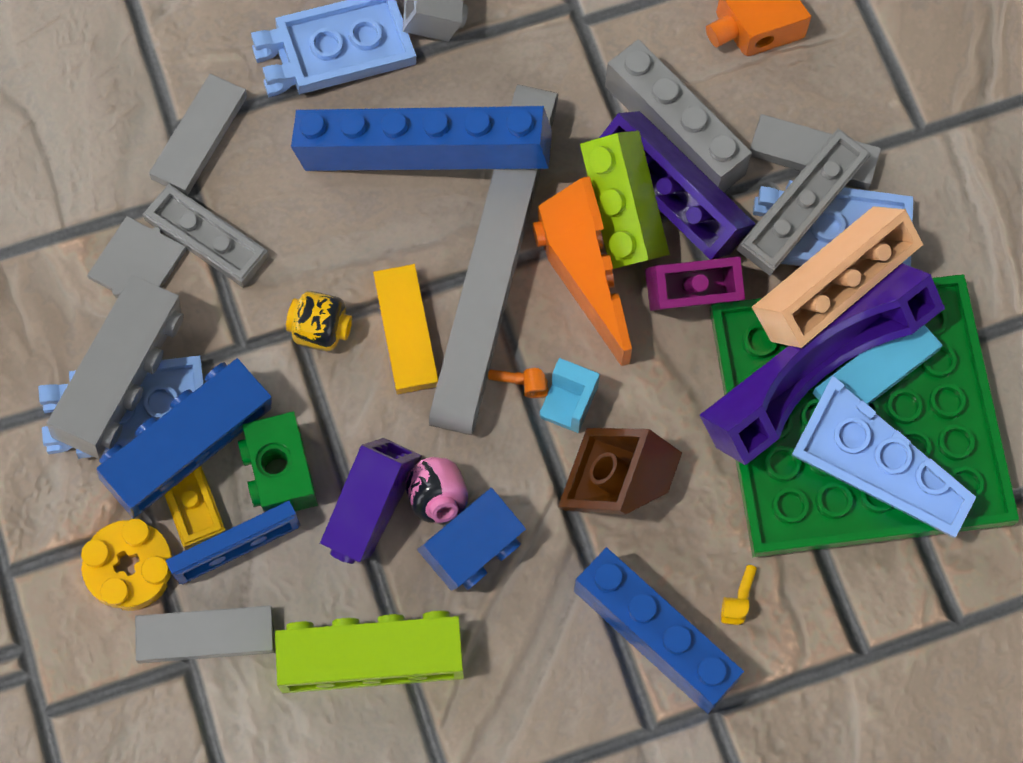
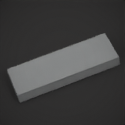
M209 74L150 170L151 180L164 186L170 184L188 196L246 100V89L213 74Z
M761 114L750 147L751 157L802 171L833 134ZM856 141L869 151L871 155L848 182V185L868 190L881 148Z
M170 184L165 187L142 214L146 222L154 227H158L162 233L186 246L187 250L243 288L269 257L268 250Z
M269 605L135 616L136 661L141 664L275 653L273 608Z

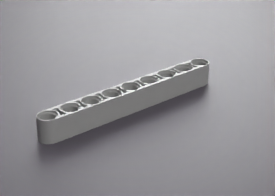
M518 84L511 106H544L552 129L558 93ZM494 169L435 390L429 416V426L472 435L474 432L541 169Z

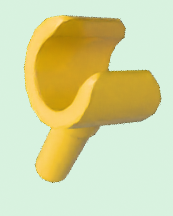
M746 566L737 592V598L723 597L721 609L722 623L741 625L745 622L749 610V592L757 571L755 566Z

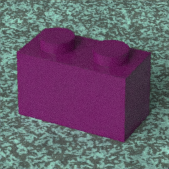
M740 256L657 265L645 269L650 311L745 300Z

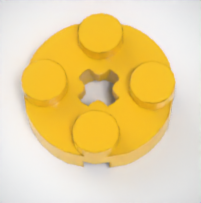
M140 519L117 521L99 530L82 548L81 557L83 561L81 571L83 580L88 590L99 602L126 611L139 610L157 601L165 592L171 575L166 560L173 557V554L162 534ZM128 555L130 558L137 556L139 557V562L134 565L136 571L134 574L128 576L124 571L117 573L116 567L120 564V559L123 556Z

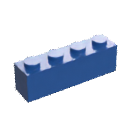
M238 358L228 365L223 362L214 367L206 375V382L197 390L192 392L188 389L182 392L170 404V411L159 419L151 417L135 431L136 437L124 447L120 444L115 445L100 458L99 462L101 465L96 468L99 480L133 519L244 431L242 424L257 421L271 410L272 396Z
M607 547L576 578L574 592L707 714L723 699L744 673L735 662Z

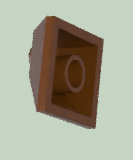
M587 428L558 507L565 511L626 515L669 493L682 452L650 429Z

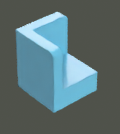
M559 358L552 373V385L540 410V418L579 433L598 389L600 374Z

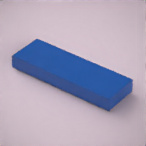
M289 500L167 559L166 563L177 582L183 585L298 529L301 525Z

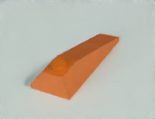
M590 176L580 178L538 206V221L532 223V229L537 247H545L548 261L621 366L630 364L632 346L619 294H611L609 289L614 288L613 265L610 255H601L600 249H603L601 230H604L591 179Z

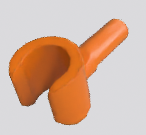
M529 368L523 371V373L490 369L488 372V380L518 385L524 384V395L528 398H544L548 394V380L544 372L539 368Z

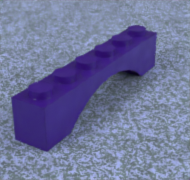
M901 263L802 348L786 347L702 412L699 416L715 447L740 463L748 464L780 438L784 424L794 407L827 374L846 361L871 348L915 333L943 311L945 307L931 274Z

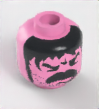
M425 458L415 465L406 478V492L412 509L417 517L425 522H448L460 514L468 503V490L461 471L449 459Z

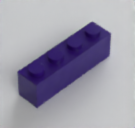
M640 111L618 113L599 138L620 132L640 131L658 209L710 260L730 255L756 223Z

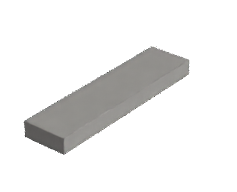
M838 128L740 243L737 251L771 276L863 166L871 153Z

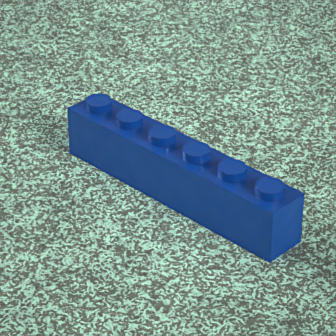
M544 106L296 110L291 148L305 171L549 169L552 129Z

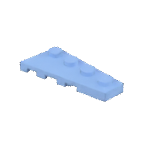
M832 375L791 456L952 538H956L976 496L936 462L911 444L909 439L891 427L876 414V411L863 400L861 401L844 387L843 383Z

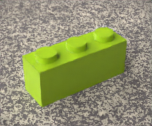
M640 131L615 133L581 143L580 147L587 176H590L602 218L604 230H601L607 256L610 255L613 269L670 255Z

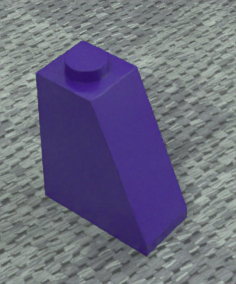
M385 438L362 444L319 544L330 548V555L345 563L354 564L355 561L362 562L371 557L406 490V478L409 472L421 460L422 455Z

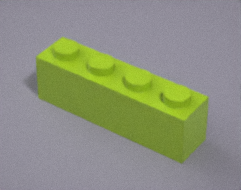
M448 611L426 612L423 614V619L405 620L404 615L389 614L379 616L377 623L359 624V619L340 618L333 620L332 626L314 627L312 622L300 621L288 623L286 630H275L277 686L282 694L464 679L459 616L450 617V612Z

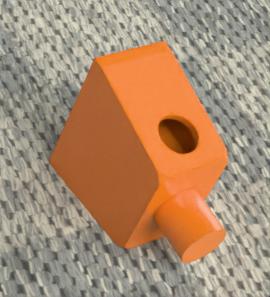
M719 0L716 11L719 19L706 26V33L714 47L717 48L734 40L743 55L752 56L806 37L811 15L800 0Z

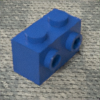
M491 487L421 545L417 551L451 591L461 585L469 590L488 573L483 566L495 555L502 561L521 545L516 537L525 531L526 528Z

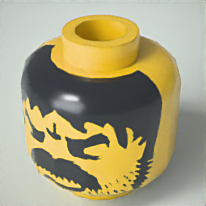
M307 291L302 294L300 299L294 298L292 300L286 320V331L292 332V338L296 344L326 352L333 350L340 339L346 341L352 326V316L346 314L345 303L341 298L314 291Z

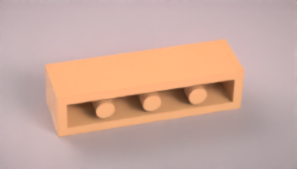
M873 206L753 305L752 308L770 341L802 348L923 246L906 209Z

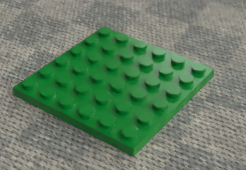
M965 275L932 278L945 309L927 322L925 326L943 346L936 354L882 394L869 406L891 427L909 439L911 444L936 462L976 496L959 532L1015 525L1019 521V516ZM762 298L711 304L710 316L724 395L789 346L771 342L752 308ZM854 358L827 374L805 394L794 407L784 424L780 438L746 465L736 460L752 558L944 534L791 456L819 402L813 395L814 389Z

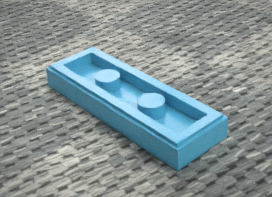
M923 325L911 335L888 341L859 354L834 373L833 376L843 383L844 387L857 398L870 405L936 354L943 345ZM832 376L814 389L813 395L819 401Z

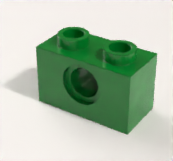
M295 412L242 424L245 439L239 440L238 445L244 466L252 465L255 480L247 482L253 507L261 506L263 511L266 512L289 500L295 512L319 506ZM274 459L287 461L285 469L280 473L270 474L265 471L268 463Z

